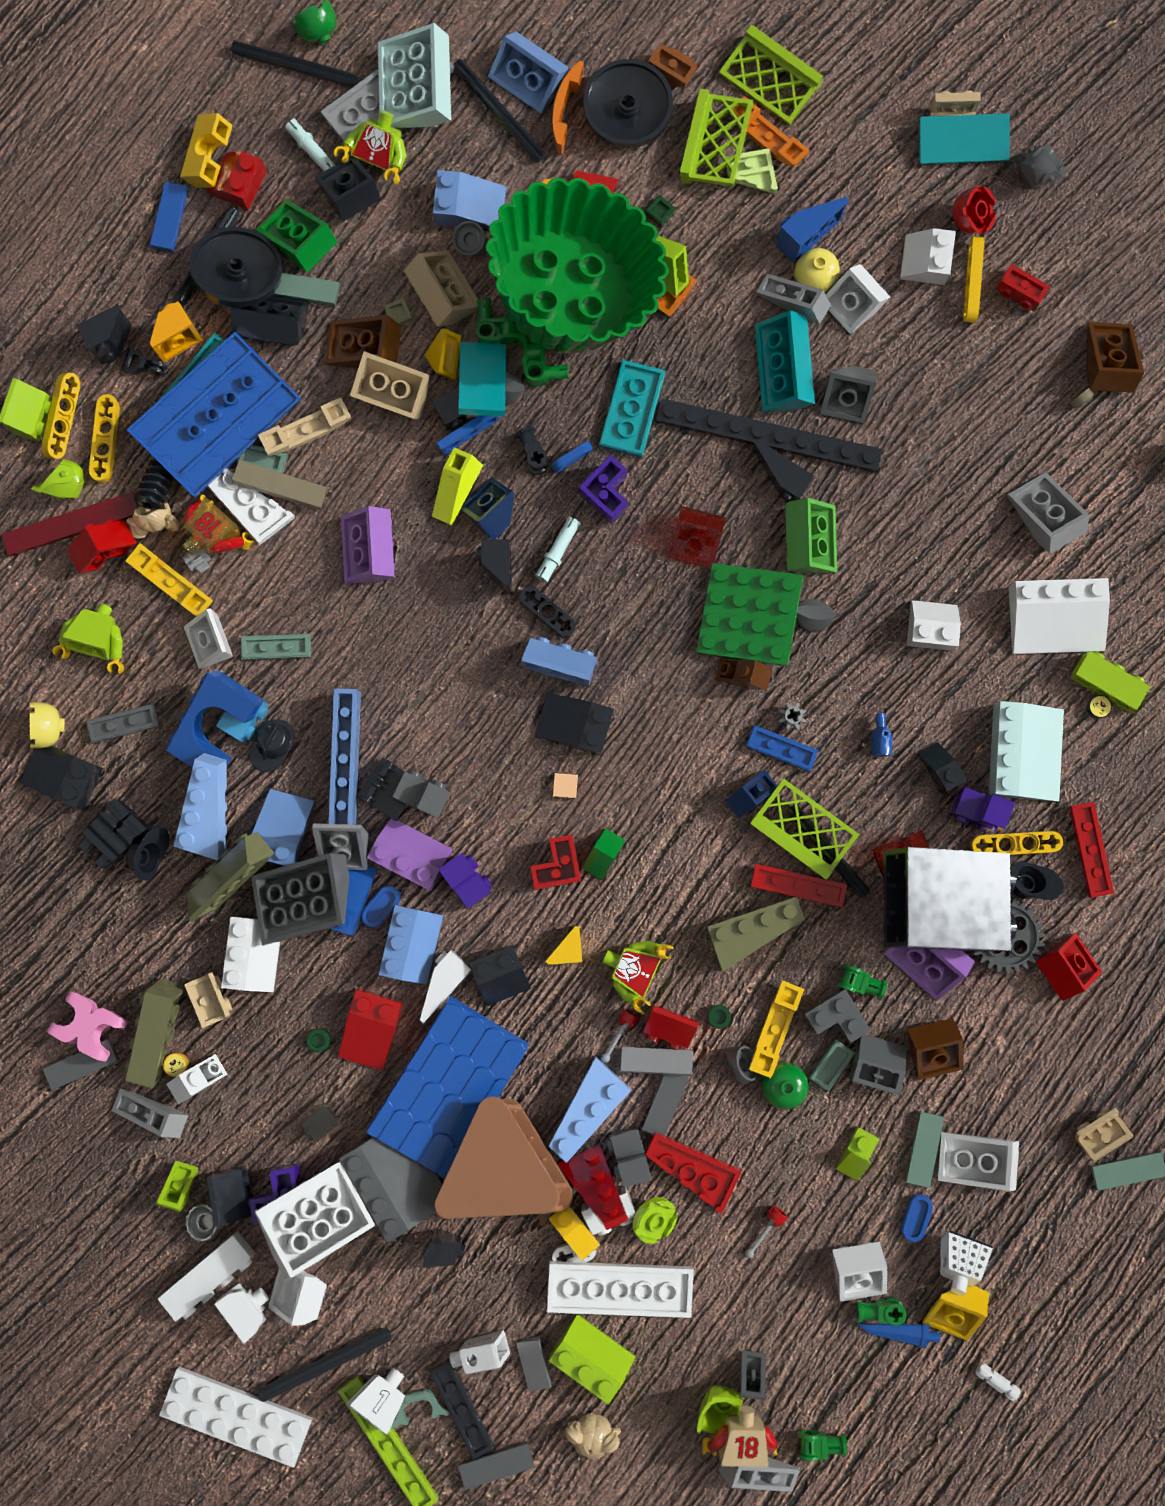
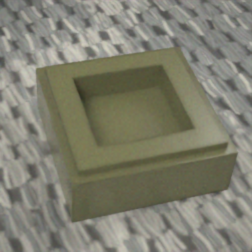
M405 298L383 305L386 315L398 324L403 325L413 321Z

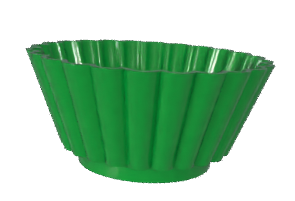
M552 178L547 185L542 182H534L528 187V192H515L511 197V204L506 203L499 207V219L493 221L489 228L492 239L486 245L490 258L488 266L509 319L516 323L519 332L528 334L531 342L542 343V346L547 350H554L556 348L560 353H568L571 350L575 353H583L588 349L595 350L642 326L646 322V317L658 309L659 303L657 299L666 292V285L663 279L669 273L668 265L662 260L666 255V249L661 242L656 240L658 237L657 228L653 224L645 222L646 216L643 210L636 206H630L629 200L625 195L621 193L611 194L607 186L600 183L590 186L588 182L581 178H574L569 183L562 178Z

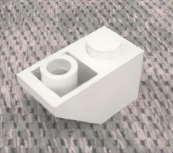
M215 1054L178 1075L167 1083V1086L179 1105L226 1076L227 1072Z

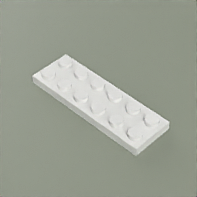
M549 1261L547 1312L691 1318L694 1269L690 1266Z
M180 1366L176 1370L159 1415L293 1468L296 1465L313 1419L310 1416L271 1401L262 1402L258 1396Z

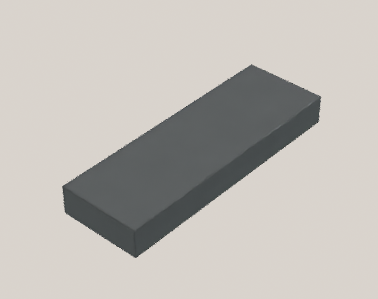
M155 704L86 721L92 744L160 727Z
M111 1039L101 1042V1045L110 1052L106 1062L96 1060L79 1052L43 1068L51 1091L119 1061Z
M663 1075L643 1124V1131L650 1134L656 1131L666 1135L689 1076Z
M528 1441L477 1457L474 1460L461 1462L458 1464L464 1488L467 1490L535 1468Z

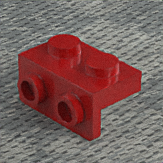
M1011 264L995 290L999 291L1003 297L1018 302L1022 308L1035 312L1050 286Z

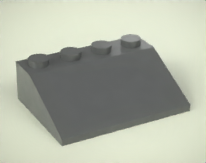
M328 853L251 876L262 946L345 924L349 887L346 855Z
M372 1137L339 1158L387 1243L436 1212L435 1201L443 1185L437 1173L407 1157L397 1149L395 1150L378 1140V1138Z

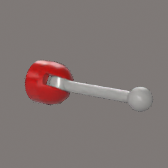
M623 1008L619 1016L621 1027L606 1053L601 1055L603 1062H609L610 1054L626 1028L634 1027L639 1020V1016Z
M774 1205L770 1208L767 1214L769 1223L752 1247L745 1251L747 1258H753L754 1251L772 1226L779 1227L785 1223L788 1216L781 1209Z

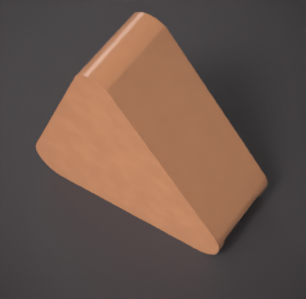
M488 1097L480 1103L437 1196L435 1208L437 1213L444 1219L562 1212L571 1205L573 1192L521 1105L516 1100L510 1098Z

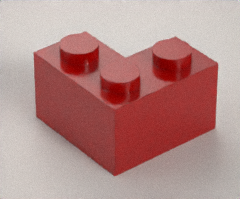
M109 520L100 525L89 524L83 527L82 532L72 541L73 543L67 549V552L78 573L82 574L99 570L109 558L127 555L137 543L125 520Z
M573 835L549 839L553 862L530 866L534 889L539 890L581 882Z

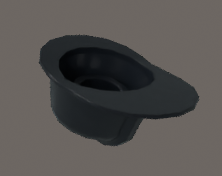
M272 719L263 724L249 751L250 761L255 768L263 772H272L280 768L295 739L292 726L281 719Z
M155 827L147 832L142 841L135 842L129 847L126 854V868L134 871L139 880H150L158 870L159 864L169 846L170 838L168 831L162 827Z
M1024 861L1016 862L1012 866L1016 875V884L1013 890L1016 896L1022 899L1039 898L1054 900L1062 895L1064 889L1063 881L1053 870Z

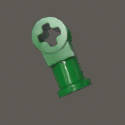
M844 964L845 970L841 982L837 983L838 987L854 993H867L876 996L877 1000H882L886 992L887 980L880 981L870 977L871 974ZM870 984V985H873V986H875V987H877V988L875 989V988L869 987L868 985Z
M890 1297L885 1300H875V1303H862L861 1300H857L856 1303L858 1323H862L863 1320H877L878 1323H889L898 1326L906 1320V1310L897 1298ZM893 1308H897V1311H895V1315H891L890 1313L893 1312Z
M812 1429L798 1431L801 1451L798 1453L799 1459L817 1461L819 1459H827V1454H841L842 1457H846L847 1442L845 1434L826 1436L825 1431Z

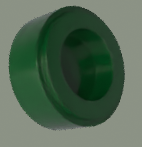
M717 1004L708 1010L707 1020L714 1028L721 1029L729 1024L731 1014L728 1008Z
M322 1028L310 1031L306 1038L308 1048L317 1053L326 1050L331 1043L330 1034Z

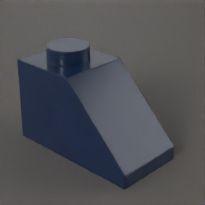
M764 769L728 797L725 802L736 816L741 818L773 793L778 786Z

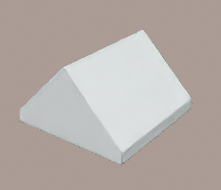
M206 609L184 626L199 669L233 657L218 614L212 609Z

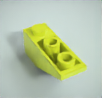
M453 448L443 467L432 513L433 518L452 526L483 467L473 455Z

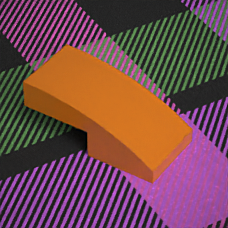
M689 274V284L677 296L666 291L663 296L657 299L659 303L658 309L669 317L677 310L697 283V280Z

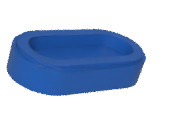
M587 441L554 461L550 466L554 472L558 473L589 454L593 447Z
M392 886L381 888L363 909L361 914L363 923L368 927L382 925L394 911L395 905H399L401 901L400 892Z
M921 1193L914 1194L907 1203L900 1231L903 1237L910 1242H918L925 1235L933 1211L932 1201L926 1195Z

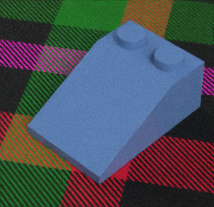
M438 170L433 207L435 225L457 227L462 222L473 221L478 223L482 229H489L490 224L499 219V207L505 204L506 186L462 172Z
M272 789L269 790L252 834L258 832L275 853L268 861L284 866L298 863L315 801Z

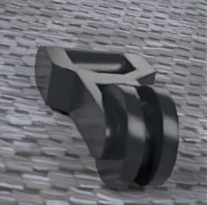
M128 348L121 370L133 375L148 370L155 375L164 377L165 372L163 371H166L167 367L160 361L144 357L140 351ZM135 357L139 358V364L132 368Z

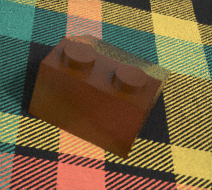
M388 315L331 321L325 364L359 368L363 352L397 363L402 326Z
M1088 322L1086 374L1090 390L1135 393L1144 370L1133 324Z

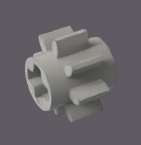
M193 543L192 545L197 550L192 555L186 553L183 559L192 572L197 569L202 573L210 568L208 561L212 560V558L206 553V549H202L200 546L197 547Z
M786 703L785 707L787 710L778 711L779 714L783 715L778 723L784 722L786 731L792 726L797 731L799 730V722L802 724L806 723V720L802 718L806 710L801 711L798 708L799 703L794 707ZM790 711L792 714H797L795 722L793 721V719L787 718V716L790 714Z

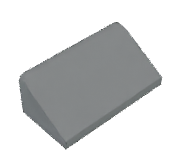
M540 1336L516 1342L528 1391L551 1388L552 1382Z

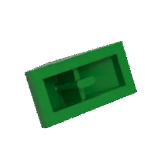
M605 828L582 869L602 880L624 844L625 839Z

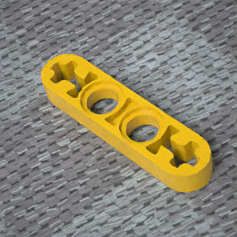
M972 236L969 243L963 311L964 322L976 323L978 319L984 237Z
M74 373L60 374L56 380L41 445L42 453L48 459L62 458L66 452L80 390V380ZM66 380H68V383L71 384V387L68 386ZM61 399L67 402V410L65 412L59 406ZM57 420L62 424V431L60 433L56 432L54 428ZM51 445H53V447L56 448V452H54V450L51 449Z
M109 394L98 398L95 411L89 474L98 483H106L112 478L120 404ZM108 401L113 405V407L108 408V415L112 418L107 417V410L103 407L108 404ZM105 422L111 423V430L108 433H101V425ZM102 444L109 446V451L105 455L98 454V448ZM97 459L102 461V468L106 471L101 474V477L96 473V471L101 469V463Z
M1054 831L981 835L974 837L970 842V849L974 852H981V849L976 848V844L980 843L981 839L984 844L993 843L992 848H984L983 852L993 853L994 848V853L1010 855L1052 853L1059 851L1063 846L1062 836ZM1050 836L1053 840H1056V844L1052 845V848L1049 844L1040 845L1039 841L1048 840ZM1025 837L1032 838L1034 846L1030 850H1026L1022 846V840ZM1002 838H1007L1011 843L1008 851H1003L999 848V841Z

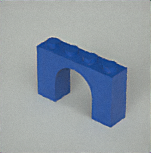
M216 670L206 673L202 677L199 691L189 701L190 708L181 716L178 730L174 731L168 740L170 745L166 751L192 768L195 759L203 753L225 759L226 768L232 759L231 756L211 744L203 733L202 718L209 707L221 708L243 723L254 719L264 701L224 673Z

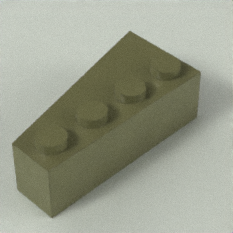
M792 897L705 927L720 971L724 972L805 918L798 898Z
M160 979L142 993L139 1002L142 1009L141 1013L137 1015L134 1024L137 1031L130 1042L129 1049L132 1050L131 1058H128L125 1065V1072H127L125 1081L154 1088L161 1080L164 1070L163 1063L169 1052V1049H166L165 1046L170 1044L175 1032L174 1027H171V1025L175 1022L177 1015L180 1014L182 1005L178 1004L179 997L186 993L183 984Z

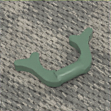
M429 1389L405 1393L404 1400L391 1428L394 1429L400 1424L405 1426L409 1424V1419L404 1411L405 1406L409 1403L422 1400L430 1402L433 1410V1419L438 1415H449V1411L438 1402L434 1393Z

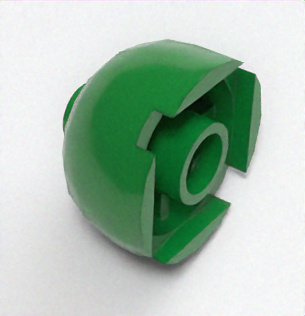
M329 0L321 2L323 7L318 8L313 5L294 17L295 21H291L296 33L305 42H319L320 45H323L332 39L330 35L336 29L337 16Z
M777 1062L771 1078L762 1075V1094L768 1103L775 1108L783 1110L796 1108L803 1103L807 1096L809 1088L807 1076L801 1068L793 1063Z

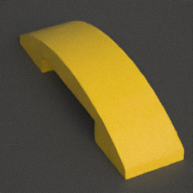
M140 543L125 560L196 617L213 602L211 598Z
M783 980L781 981L760 1032L749 1070L769 1078L772 1077L792 1017L801 1000L803 988Z

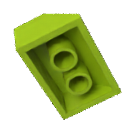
M579 1314L575 1315L549 1353V1362L608 1405L622 1386L636 1358L634 1354Z

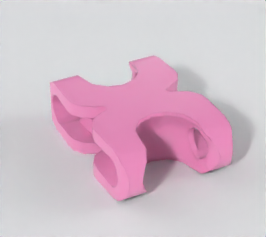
M69 991L65 1000L74 1007V1020L66 1026L51 1023L47 1033L62 1042L77 1044L79 1051L96 1060L106 1062L110 1052L101 1045V1033L105 1028L111 1026L124 1030L128 1020L111 1010L98 1009L97 1003L76 992Z

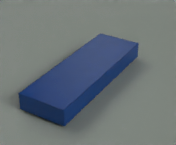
M165 182L150 243L152 248L174 252L189 191L187 186Z
M477 416L438 441L439 451L445 456L453 448L459 447L499 421V416Z
M753 725L745 745L746 748L807 772H811L819 751L756 725Z

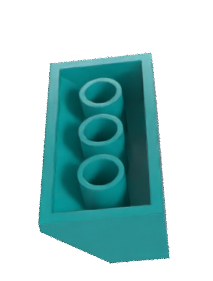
M790 310L755 324L762 412L798 410L815 404L807 316Z

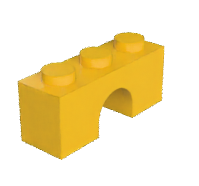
M218 113L198 114L180 175L182 179L195 188H213L216 185L221 166L211 160V155L216 148L227 146L232 129V124Z

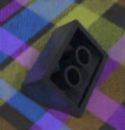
M270 296L265 301L253 306L232 307L230 309L231 335L237 332L243 339H261L263 342H279L286 346L298 345L304 336L309 301Z

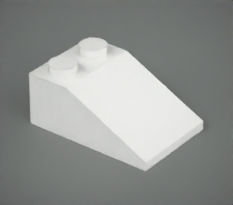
M941 1132L938 1181L1014 1191L1016 1190L1019 1141Z

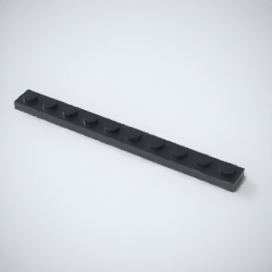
M662 398L656 423L752 445L758 439L774 450L874 473L878 471L883 450Z

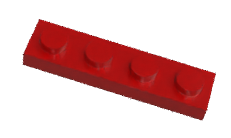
M1095 802L1069 806L1088 897L1093 898L1114 894Z
M755 864L750 887L843 908L847 884Z

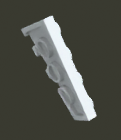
M226 469L208 486V489L259 546L295 518L294 514L284 510L278 503L268 499L259 491L232 483L234 473Z

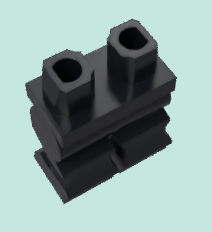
M114 798L107 804L106 810L101 812L100 816L90 824L89 828L82 832L85 837L78 846L87 854H90L97 847L101 853L94 861L100 868L106 869L113 862H120L127 854L129 847L136 842L135 839L139 836H145L152 828L138 815H135L136 813L122 799ZM123 821L122 826L119 828V823Z

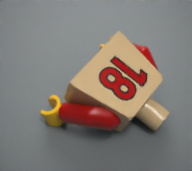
M742 1406L739 1416L727 1417L725 1425L721 1426L712 1438L703 1439V1454L712 1452L713 1456H717L718 1451L722 1466L768 1467L767 1454L774 1453V1456L777 1455V1441L770 1428L763 1425L762 1419L754 1417V1408Z

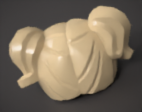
M164 503L162 509L155 511L142 506L135 509L134 515H132L133 518L127 519L133 537L137 539L144 538L148 532H157L164 528L178 531L180 528L178 519L171 515L168 503Z
M585 1414L578 1421H570L567 1424L569 1427L565 1429L567 1440L574 1444L576 1451L580 1455L587 1458H601L604 1453L615 1452L620 1444L618 1437L621 1433L620 1429H612L609 1421L601 1415Z

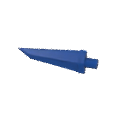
M856 1323L869 1334L923 1348L927 1347L928 1341L940 1343V1333L930 1332L929 1324H901L894 1326L880 1323Z

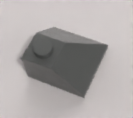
M857 366L831 371L820 414L865 423L876 386L877 371Z

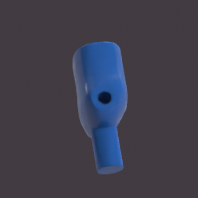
M876 713V728L871 734L872 756H892V734L886 728L885 713Z

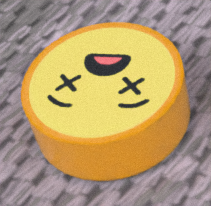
M182 1053L168 1055L163 1063L164 1071L171 1077H177L187 1071L189 1067V1061Z

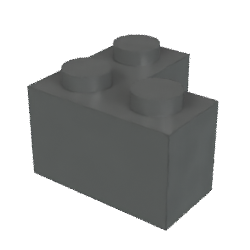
M409 769L408 773L402 771L390 796L439 818L450 794L449 791L445 790L446 785L432 779L426 782L421 779L422 774Z
M843 988L838 989L801 1012L813 1032L817 1035L836 1024L846 1041L851 1043L871 1031L848 992Z
M638 1127L611 1133V1140L607 1141L610 1155L615 1154L617 1164L613 1165L617 1182H622L623 1187L626 1188L651 1181L652 1178Z

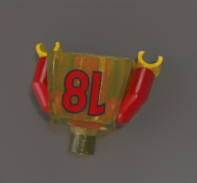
M201 495L199 501L187 507L184 529L190 538L182 547L191 556L200 547L211 555L214 552L221 553L238 548L249 550L253 545L254 540H247L249 533L244 532L242 536H239L238 526L213 504L214 501H209L205 495Z

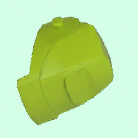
M63 459L43 483H38L31 490L61 499L78 498L84 485L83 470L77 463Z
M713 1385L711 1389H708L699 1411L697 1432L704 1431L715 1434L721 1426L725 1425L727 1417L739 1416L743 1403L740 1393L722 1385Z

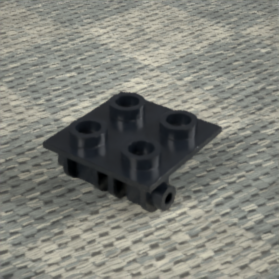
M382 757L357 797L396 821L407 804L390 795L403 770Z

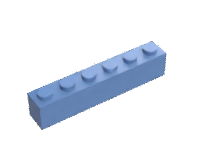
M334 689L329 824L356 825L361 692L358 689Z

